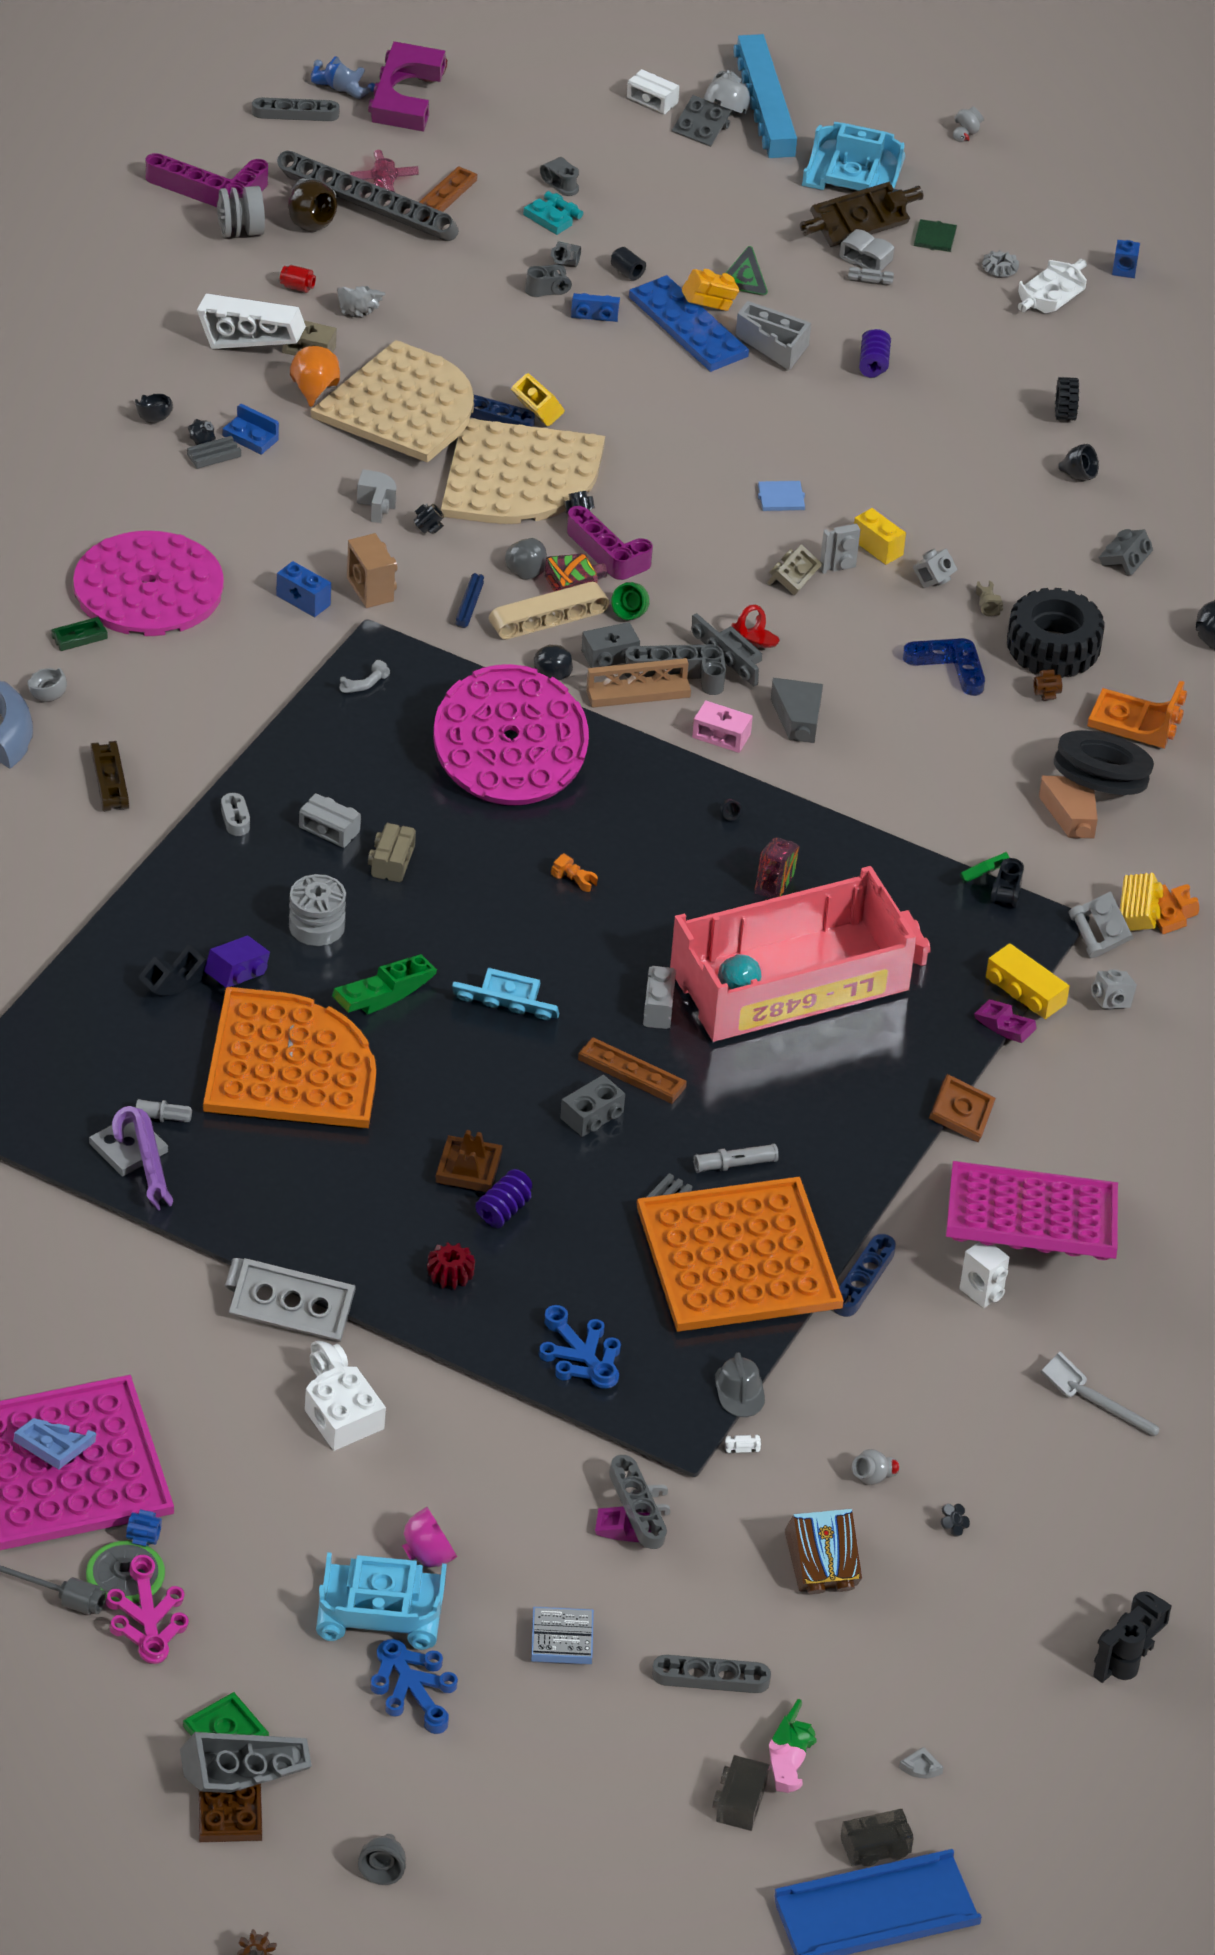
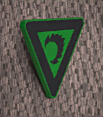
M748 246L726 273L735 279L739 290L766 295L768 290L752 246Z

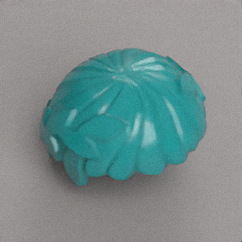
M742 954L726 959L720 965L718 971V978L721 984L727 983L731 989L750 985L753 979L761 981L762 977L758 962L754 958Z

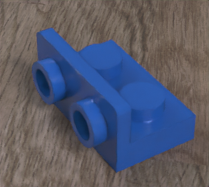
M574 293L571 318L618 322L620 297Z
M239 404L237 406V417L223 428L222 436H232L234 442L236 441V443L262 455L279 440V422L246 405Z

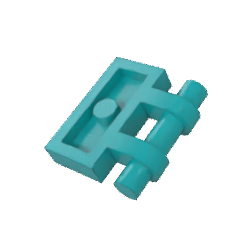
M550 191L544 194V199L547 202L538 198L525 206L523 211L524 216L556 235L572 226V217L581 219L583 216V211L578 209L576 204L573 202L568 203L563 200L561 195L558 193L553 194Z

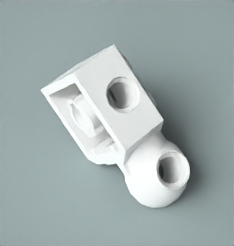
M323 1341L312 1342L310 1364L317 1378L312 1380L306 1388L305 1412L332 1450L335 1451L383 1430L385 1427L386 1407L357 1367H348L347 1356L343 1348L339 1344L332 1346Z

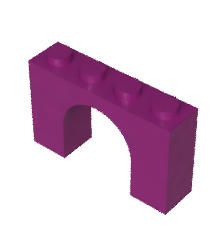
M393 41L391 50L386 52V65L380 69V82L375 84V97L369 101L368 112L371 113L373 123L424 132L429 118V100L402 95L396 92L393 87L401 80L407 78H420L441 82L446 67L445 50Z

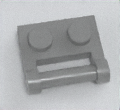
M1111 891L1082 906H1075L1068 912L1071 920L1076 922L1088 947L1086 951L1090 958L1098 957L1134 939ZM1090 914L1093 915L1105 939L1100 943H1097L1085 918Z

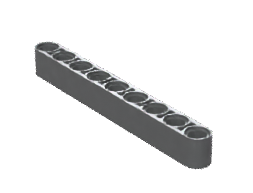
M283 151L277 158V164L287 177L299 181L302 178L319 180L331 187L336 193V197L442 240L451 241L458 235L459 228L447 213L293 151ZM290 162H293L290 167H287ZM313 169L310 174L306 175L309 170ZM332 177L329 182L325 183L328 178ZM352 185L350 189L345 190L347 186ZM371 193L368 198H364L366 194ZM391 200L387 206H383L385 202ZM410 208V211L408 213L403 214V212L406 209ZM430 216L426 222H422L425 217ZM450 224L447 229L442 230L445 225Z

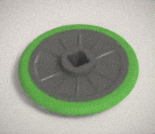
M118 1541L105 1545L93 1554L86 1568L87 1582L100 1586L101 1590L106 1592V1597L110 1590L120 1589L124 1592L125 1597L135 1604L139 1603L140 1599L137 1581L131 1577L129 1572L133 1558L138 1555H147L153 1559L155 1570L150 1579L152 1595L159 1590L164 1581L165 1567L159 1554L149 1546L132 1544V1541ZM138 1569V1570H137V1571H139V1572H141V1573H146V1572H145L144 1570H142V1569ZM111 1597V1599L115 1602L120 1601V1599L117 1597Z

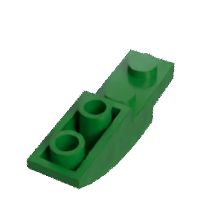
M422 954L380 966L376 976L334 988L332 997L348 1013L362 1009L366 1014H370L403 999L417 990L436 974L437 969Z

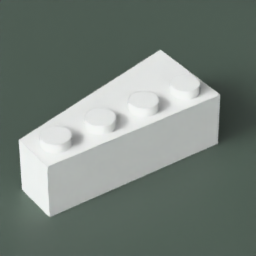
M205 294L197 309L211 349L295 344L299 341L306 327L299 307Z

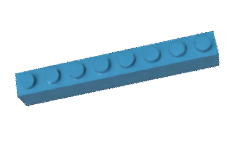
M764 34L738 35L737 44L734 45L733 49L734 57L738 58L737 64L738 70L742 71V83L746 84L750 94V109L754 110V121L758 123V134L762 136V147L767 150L769 158L795 157L797 136Z

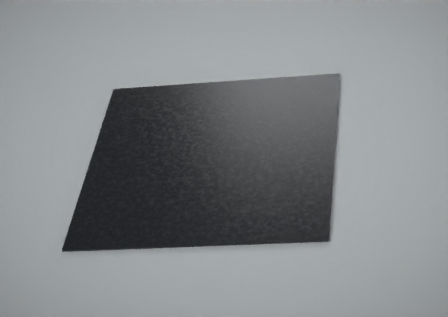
M366 619L0 1018V1159L231 1265L233 1258H246L355 1285L356 1290L347 1319L686 1475L697 1477L739 1419V1417L728 1413L720 1403L715 1382V1374L727 1360L734 1358L736 1353L740 1352L741 1357L750 1359L756 1364L763 1385L813 1313L677 1332L642 1221L637 1212V1199L646 1198L669 1173L674 1176L673 1180L681 1179L684 1186L687 1184L692 1185V1191L800 1177L837 1280L944 1129V1125L929 1119L945 1076L948 1074L974 1086L1007 1040L1006 1037L997 1034L979 1022L974 1014L989 999L1011 1005L1013 1014L1022 1017L1029 1009L986 978L988 958L1010 943L1051 973H1054L1081 935L1076 922L1072 921L1068 912L1072 908L1024 888H1021L1016 908H1013L1011 904L998 901L990 903L993 885L997 877L986 873L964 883L960 874L971 868L968 865L583 707L589 731L588 748L583 765L570 784L545 800L525 805L497 804L478 798L454 782L441 765L435 750L433 729L437 709L446 696V692L458 680L462 681L472 675L474 671L484 668V666ZM376 660L386 663L390 670L387 678L379 679L367 690L343 693L339 688L341 677L353 681L369 677L373 673L371 669ZM508 730L504 733L511 740L518 736L513 730ZM228 793H238L245 799L250 816V830L245 835H231L226 829L221 812V799ZM315 793L325 798L329 797L347 808L351 807L361 814L360 831L345 848L299 827L300 809L309 802ZM726 799H735L742 806L741 816L734 821L727 820L721 815L720 805ZM727 805L729 815L733 814L731 812L730 806ZM387 823L399 825V827H411L416 830L415 847L401 882L391 881L388 878L373 877L371 875L372 866L368 865L370 850H376L374 845L377 832L382 833ZM774 839L770 867L768 868L767 857L765 875L762 879L761 873L760 884L755 891L761 853L764 850L762 867L767 846ZM783 845L784 852L780 855L779 850ZM798 847L795 872L792 877V864L789 884L786 888L785 883L782 896L858 877L861 874V868L871 866L900 912L909 910L913 919L918 921L923 937H926L930 943V953H928L926 965L920 966L915 963L912 965L908 991L713 1042L698 1018L699 1009L689 993L684 994L675 979L670 1028H653L643 1025L649 967L670 968L675 916L685 913L687 921L780 897L785 861L789 858L786 868L787 874L791 856L793 853L795 854ZM565 853L574 860L573 865L577 864L580 866V870L595 873L598 877L597 886L589 882L592 885L591 891L585 892L580 889L574 879H569L567 874L561 879L551 875L553 863L560 855ZM314 874L327 875L337 879L346 891L344 933L337 941L322 946L307 945L298 941L291 934L289 928L291 887L304 876ZM1088 915L1085 918L1089 924L1090 917ZM248 935L270 952L267 969L263 975L231 987L283 992L311 998L314 1000V1004L324 1008L330 1006L342 1013L361 1030L368 1040L369 1049L372 1055H374L376 1063V1085L369 1128L203 1112L205 1092L226 987L208 974L196 985L185 991L173 995H158L153 993L138 977L154 957L173 965L189 944L201 949L208 956L210 949ZM422 954L437 969L436 974L417 990L403 999L370 1014H366L362 1009L348 1013L332 997L334 988L376 976L380 966ZM488 968L538 979L541 984L536 1001L558 1006L559 1017L558 1019L543 1020L537 1018L533 1013L524 1012V1014H517L504 1006L492 1008L484 1005L482 1001L474 999L471 1002L463 1001L454 994L452 989L453 982L482 988ZM593 1037L686 1080V1088L674 1103L671 1104L579 1061L578 1054ZM605 1075L625 1093L624 1112L618 1118L603 1124L598 1130L581 1137L560 1118L562 1099L598 1077ZM138 1099L152 1102L166 1100L167 1104L189 1106L192 1109L190 1122L165 1119L164 1122H160V1119L150 1118L154 1132L168 1145V1152L160 1156L166 1187L173 1198L172 1206H169L161 1198L159 1200L160 1210H157L147 1197L148 1183L144 1166L122 1177L89 1144V1137L111 1126L115 1114L120 1109L127 1106L136 1108ZM466 1130H470L473 1137H476L477 1132H481L484 1142L503 1145L502 1155L492 1187L512 1169L524 1172L531 1179V1199L525 1202L524 1206L518 1209L515 1215H511V1218L504 1222L501 1228H494L487 1224L476 1211V1202L487 1192L436 1183V1173L448 1135L463 1138ZM776 1144L778 1149V1161L775 1162L770 1161L729 1167L727 1171L714 1169L696 1172L694 1167V1155L716 1153L718 1149L730 1151ZM669 1186L661 1195H663L671 1186ZM447 1241L452 1246L460 1243L461 1248H469L471 1255H474L475 1259L472 1280H468L465 1287L457 1284L455 1290L452 1286L447 1285L442 1289L441 1283L433 1284L431 1276H428L427 1272L430 1252L434 1251L437 1245L445 1247ZM318 1300L314 1303L328 1309L326 1301ZM552 1305L564 1307L568 1312L567 1324L585 1344L588 1336V1322L592 1319H599L604 1323V1335L599 1338L595 1356L599 1361L603 1360V1344L607 1338H616L620 1341V1354L614 1360V1365L619 1372V1380L616 1385L610 1388H600L595 1386L591 1379L572 1376L569 1380H560L556 1377V1364L560 1361H569L572 1365L588 1366L585 1362L556 1357L553 1361L547 1362L539 1357L540 1345L544 1342H552L557 1346L572 1348L558 1331H551L545 1325V1311L548 1307Z

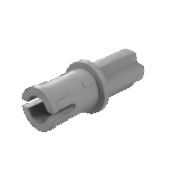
M138 1099L136 1103V1108L145 1111L150 1118L160 1119V1122H164V1119L190 1122L192 1117L191 1107L167 1104L166 1100L152 1102Z

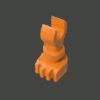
M565 853L560 855L553 863L551 875L561 879L567 874V877L571 880L574 879L580 889L585 892L591 891L592 885L589 882L597 886L598 877L595 873L580 870V866L577 864L573 865L574 860Z

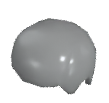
M53 668L40 669L28 680V687L36 699L43 702L54 701L65 693L67 679L61 668H57V670Z

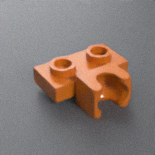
M1165 884L1162 885L1163 897L1158 899L1160 919L1156 920V925L1162 934L1186 927L1187 919L1198 915L1199 901L1196 897L1190 898V885L1188 884L1171 889V893Z

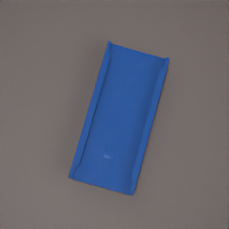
M953 1849L777 1888L774 1894L777 1911L795 1955H849L979 1925L982 1918L980 1913L977 1914L955 1862Z

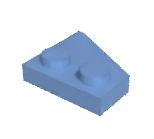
M33 1418L14 1432L13 1441L59 1470L95 1443L96 1433L87 1430L86 1435L69 1432L70 1426L51 1424L48 1421Z

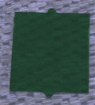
M920 219L914 246L929 248L932 251L951 252L957 225Z

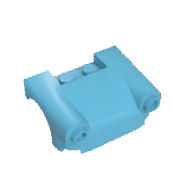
M834 122L832 126L823 127L819 125L815 131L809 164L803 172L802 186L824 190L827 183L837 187L842 186L860 191L890 181L895 189L905 160L904 142L901 143L894 139V134L841 122Z
M327 1552L324 1583L319 1587L317 1634L327 1641H336L345 1635L346 1628L408 1633V1642L414 1648L425 1650L433 1647L437 1641L447 1564L442 1563L441 1574L423 1573V1565H417V1561L361 1555H357V1559L351 1558L350 1566L332 1564V1553Z

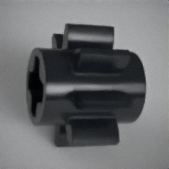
M586 491L568 494L569 500L564 501L566 513L574 506H583L589 511L595 508L593 496L587 497Z
M422 504L415 510L418 516L414 519V522L423 533L428 531L431 534L433 532L436 533L444 526L440 522L444 518V514L435 504L430 506Z

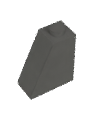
M773 677L770 700L789 740L815 743L823 684Z

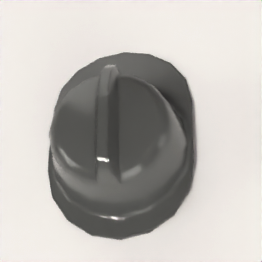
M740 1352L736 1353L734 1358L727 1360L715 1374L719 1400L722 1407L734 1416H754L761 1411L765 1404V1394L759 1369L752 1360L741 1357Z

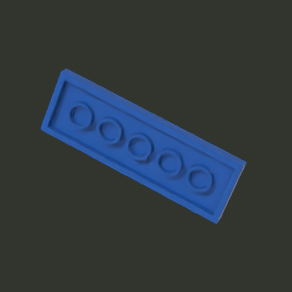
M668 275L629 290V298L710 372L749 356V349L701 305L689 303L682 293V288Z

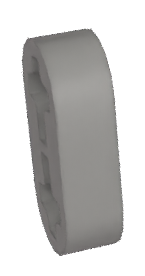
M238 793L224 795L221 799V812L228 833L235 836L247 834L250 830V816L244 797Z

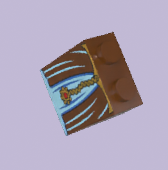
M852 1509L802 1513L792 1516L785 1528V1535L799 1591H808V1594H820L825 1592L827 1588H837V1591L840 1592L855 1589V1586L862 1579Z

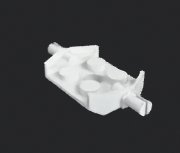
M1079 259L1076 263L1070 264L1049 260L1046 270L1025 285H1023L1022 281L1019 282L1018 292L1023 302L1018 304V309L1025 312L1032 307L1034 309L1037 308L1043 313H1050L1059 309L1086 288L1087 279L1080 271L1087 266L1086 261Z

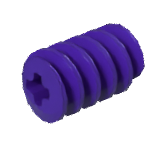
M874 329L862 334L859 369L868 378H875L886 372L889 368L891 337L886 331Z
M509 1170L492 1189H489L476 1202L475 1208L479 1216L490 1226L501 1228L504 1222L511 1218V1215H515L518 1209H521L525 1202L531 1199V1179L520 1170Z

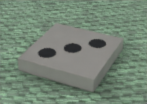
M134 1122L125 1126L123 1130L124 1142L122 1143L115 1139L112 1125L89 1137V1144L122 1177L143 1166ZM154 1132L159 1156L168 1152V1145Z

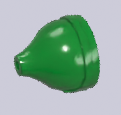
M626 582L614 590L611 597V605L618 617L624 620H635L643 616L648 610L650 597L644 586L634 582Z

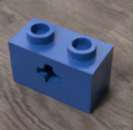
M292 561L277 572L276 596L315 618L331 605V582Z

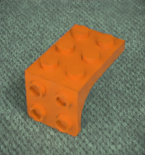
M1179 681L1172 699L1164 703H1155L1102 688L1088 718L1087 726L1165 749L1168 740L1174 739L1177 725L1175 724H1180L1183 718L1184 710L1180 709V707L1184 705L1187 697V691L1184 690L1185 682Z

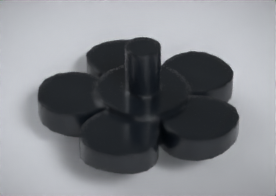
M959 1503L954 1506L946 1504L942 1507V1513L946 1516L940 1521L944 1529L951 1528V1534L955 1537L962 1535L963 1529L970 1526L969 1518L962 1516L965 1513V1508Z

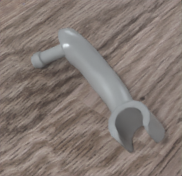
M376 660L371 669L373 673L369 677L354 681L341 677L339 688L343 693L367 690L379 679L387 678L390 670L386 663Z

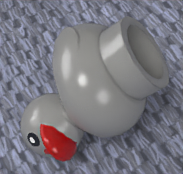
M974 106L969 110L961 109L956 114L955 122L960 123L962 126L956 128L953 132V138L956 141H969V133L975 134L979 131L980 123L984 121V118Z
M874 1449L864 1450L852 1462L853 1474L867 1485L880 1483L885 1477H893L898 1474L900 1469L899 1463L895 1458H886L883 1453Z

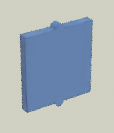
M800 481L758 482V499L761 500L763 511L805 510V493L802 492Z

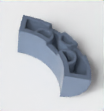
M0 681V714L4 718L0 725V763L10 769L28 751V745L33 738V721L29 707L23 697L7 682Z

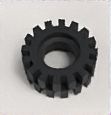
M1058 377L1055 393L1056 420L1076 421L1079 407V379Z

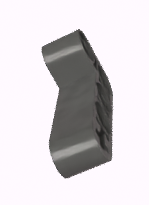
M717 645L633 646L626 650L625 664L687 658L689 663L687 679H700L702 690L709 695H718L724 691L726 666L723 650ZM673 668L668 674H681V668ZM654 670L648 671L643 676L652 677L657 672ZM624 673L627 678L632 676L630 673Z

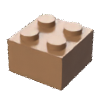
M376 533L348 540L347 579L364 606L370 608L393 602L394 591L397 589L395 580L397 562L394 557L389 555L386 544L380 541Z

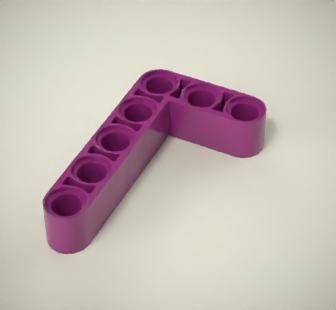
M152 153L145 158L147 182L217 207L220 189L226 188L230 199L231 188H236L239 198H242L244 187L260 186L261 191H263L268 185V163L263 159L249 161L232 179H228L162 154Z

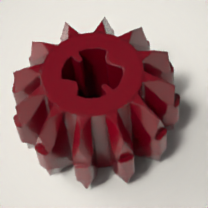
M447 1241L445 1247L437 1245L434 1251L430 1252L427 1272L428 1276H431L433 1284L441 1283L442 1289L448 1285L452 1286L455 1290L457 1284L465 1287L468 1280H472L475 1259L474 1255H471L469 1248H461L460 1243L452 1246Z

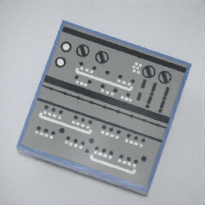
M533 1607L531 1661L592 1664L594 1610Z

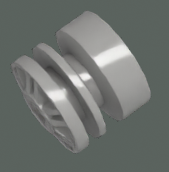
M260 186L244 187L242 198H239L236 188H231L230 199L226 188L219 190L217 215L224 238L231 236V227H233L235 237L240 236L241 226H245L248 236L264 234L265 215Z
M314 874L304 876L291 887L289 928L291 934L298 941L314 946L328 945L337 941L344 933L346 891L337 879L327 875Z

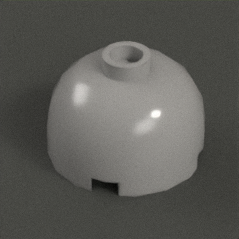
M729 74L728 78L719 77L713 80L706 90L704 99L746 114L750 94L747 87L740 83L741 78Z

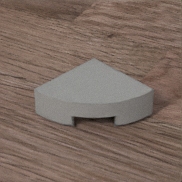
M924 1747L900 1761L899 1768L914 1777L932 1778L943 1773V1766Z

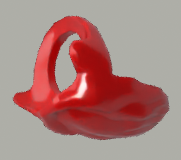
M756 604L747 606L740 613L737 622L731 624L738 633L756 648H773L780 641L778 636L765 630V612ZM757 610L759 615L756 616L755 626L747 629L745 626L746 617L751 611Z

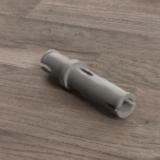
M776 1144L730 1151L718 1149L716 1153L694 1155L696 1172L714 1169L727 1171L729 1167L778 1161Z

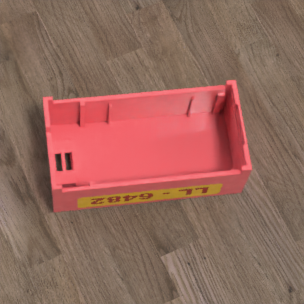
M868 866L861 868L860 876L687 921L685 913L675 916L670 968L676 969V981L684 994L689 993L699 1009L698 1018L711 1040L715 1042L908 991L916 935L873 868ZM737 954L747 955L758 962L762 973L761 981L753 979L750 985L731 989L727 983L721 984L718 978L719 967L730 957Z

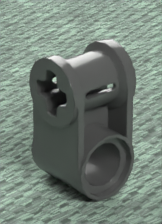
M558 157L540 166L542 179L562 195L573 196L579 192V185L577 184L579 169L571 165L563 157Z
M561 264L531 266L527 270L525 292L530 296L562 295L567 293L572 287L571 280L566 276V269Z

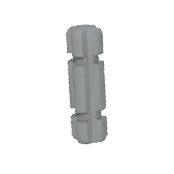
M850 267L848 278L850 280L861 279V281L892 284L894 273L866 268L860 270L858 267Z

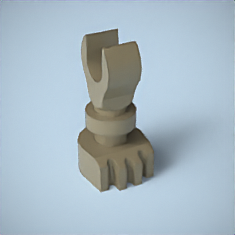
M978 581L976 594L980 596L979 605L981 612L986 616L1000 615V611H1003V602L1001 596L994 595L993 582L989 581L988 587H982L980 581Z

